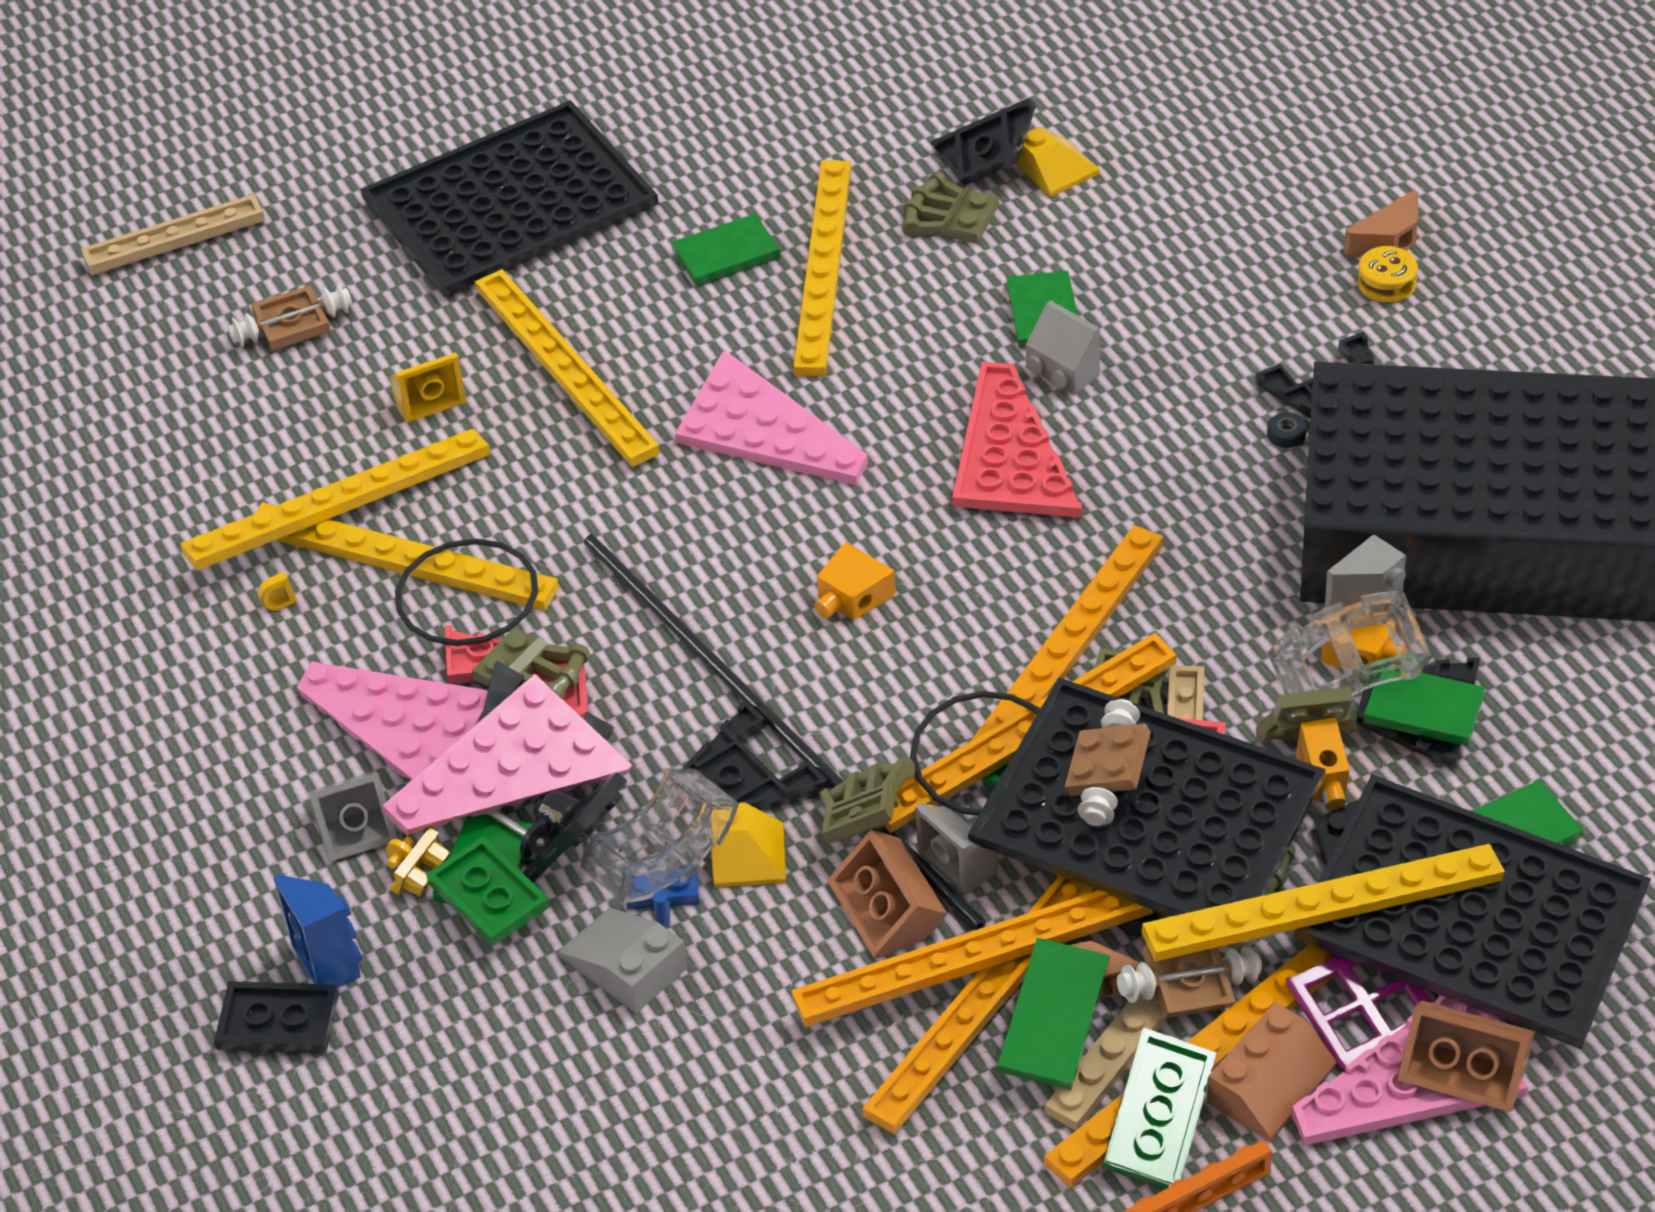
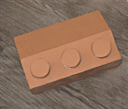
M870 830L827 880L874 958H881L925 940L947 915L944 907L901 839L875 830Z
M1421 1001L1415 1006L1397 1080L1512 1112L1527 1067L1535 1031Z
M1274 1002L1208 1076L1207 1103L1271 1142L1293 1117V1105L1305 1096L1312 1095L1317 1087L1337 1067V1061L1307 1020Z

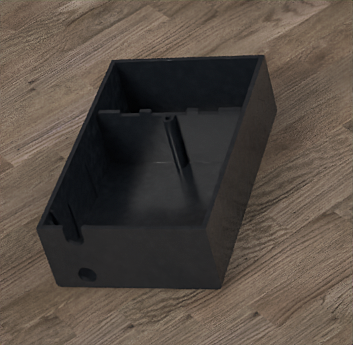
M1314 362L1300 602L1325 603L1327 571L1372 535H1375L1406 555V576L1403 583L1404 599L1400 606L1401 608L1655 622V378Z

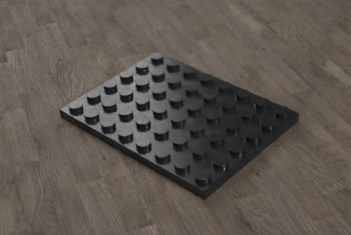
M571 100L360 189L363 200L444 297L476 284L475 281L501 269L503 271L511 269L659 204L658 194Z
M1059 677L968 832V839L983 848L1164 914L1177 916L1264 896L1325 779V769L1132 703L1140 712V718L1136 724L1145 723L1151 732L1137 788L1113 791L1112 793L1118 801L1116 808L1113 809V820L1108 824L1100 826L1090 825L1078 814V806L1082 803L1081 795L1070 796L1065 788V783L1079 732L1102 728L1101 720L1105 715L1104 709L1106 704L1121 698Z
M1371 774L1318 883L1486 844L1491 845L1505 871L1503 880L1295 929L1293 938L1582 1050L1641 907L1651 878Z

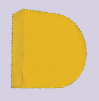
M285 572L266 579L259 586L258 598L268 610H281L297 602Z

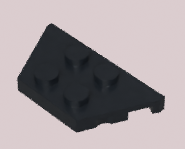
M1027 98L931 141V145L953 170L956 177L964 185H968L1018 162L1036 109V103L1031 98Z

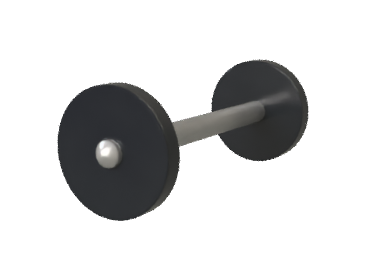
M499 811L486 813L523 837L520 844V855L528 861H532L552 841V825L545 820L537 821L527 830Z

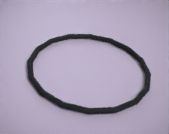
M478 538L447 542L424 552L404 570L395 589L396 612L410 631L430 642L453 646L485 643L510 632L530 613L538 595L536 570L524 554L502 542ZM468 545H482L500 548L520 559L531 576L532 593L526 607L507 626L485 636L458 640L432 636L414 626L402 609L401 591L409 574L426 558L444 550Z
M979 691L954 696L932 709L915 730L910 759L915 765L917 782L934 801L960 814L978 816L982 810L961 807L939 796L922 777L917 760L921 733L933 717L955 703L982 697L1010 700L1033 711L1036 715L1040 710L1038 706L1013 694Z

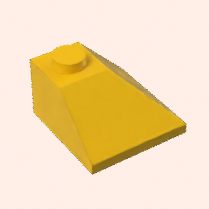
M1041 126L1027 132L1018 162L1016 163V167L1050 197L1100 174V168L1067 139Z
M457 353L396 372L390 376L394 400L407 423L467 403Z
M745 802L709 805L714 888L786 883L783 822Z

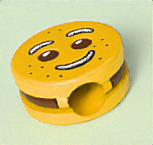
M1381 246L1367 251L1359 261L1358 287L1366 297L1377 302L1394 303L1402 301L1412 295L1416 288L1417 261L1411 253L1399 247Z

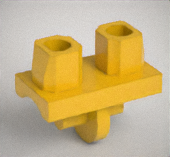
M429 827L413 849L411 847L415 841L408 836L403 841L391 839L387 844L386 852L390 858L386 864L392 869H395L400 864L394 872L396 880L390 886L392 892L399 895L403 889H406L421 897L428 888L429 884L425 875L427 873L419 868L424 863L434 869L448 860L450 855L446 848L436 842L439 834L437 831Z

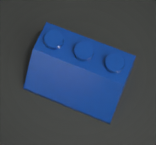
M283 875L274 877L273 880L291 947L313 983L334 984L339 988L360 978L358 962L362 961V956L356 943L353 941V939L357 938L355 929L349 918H346L351 915V911L344 896H336L331 886L327 883Z

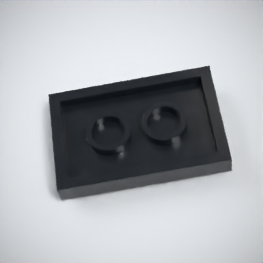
M228 981L214 1039L216 1050L327 1054L339 997L338 986L334 984Z

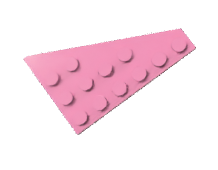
M722 352L675 432V439L678 444L852 485H857L868 465V455L727 352Z
M312 661L297 686L300 695L305 700L317 705L319 711L324 715L328 714L338 722L339 727L356 740L362 741L368 750L376 752L384 759L388 766L402 777H407L410 781L481 721L488 690Z
M534 674L383 805L382 812L406 835L424 831L425 828L430 826L439 827L446 825L448 821L469 815L475 817L500 810L503 806L523 804L527 799L546 795L555 790L567 792L574 790L579 785L588 786L599 783L600 779L608 778L616 771L625 776L631 771L632 764Z
M1439 995L1438 999L1433 1002V1004L1499 1021L1496 1016ZM1412 1015L1407 1019L1405 1026L1391 1036L1387 1034L1378 1041L1374 1048L1367 1049L1347 1064L1345 1071L1329 1083L1325 1081L1317 1087L1312 1095L1305 1096L1294 1104L1292 1116L1303 1145L1306 1146L1486 1105L1397 1080L1413 1018ZM1524 1077L1516 1099L1527 1097L1528 1087Z

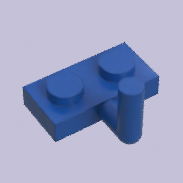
M698 867L625 872L627 909L654 907L656 922L664 927L670 923V906L700 904Z

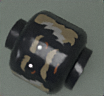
M560 790L552 791L545 797H540L536 802L533 811L536 816L535 823L540 820L549 822L552 825L551 834L555 838L584 802Z

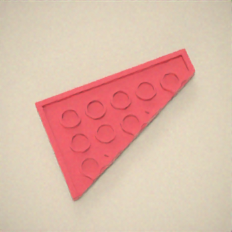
M982 362L952 496L953 507L1081 518L1082 503L1078 502L1075 496L1073 485L1065 475V468L1057 452H1054L1046 430L1042 428L1041 419L1034 405L1030 403L1023 383L1019 381L1018 372L1014 364Z

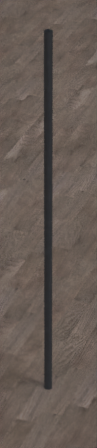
M593 534L588 535L584 539V544L743 702L747 700L765 718V723L805 763L809 761L828 780V786L831 789L843 782L784 721ZM885 826L872 828L875 831L900 838L928 884L974 930L985 926L986 920L895 831L890 833Z

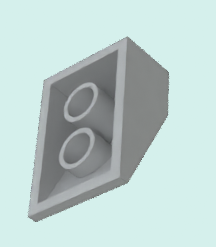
M608 908L558 951V956L635 1013H638L688 969L685 944L681 938L656 921L613 908Z

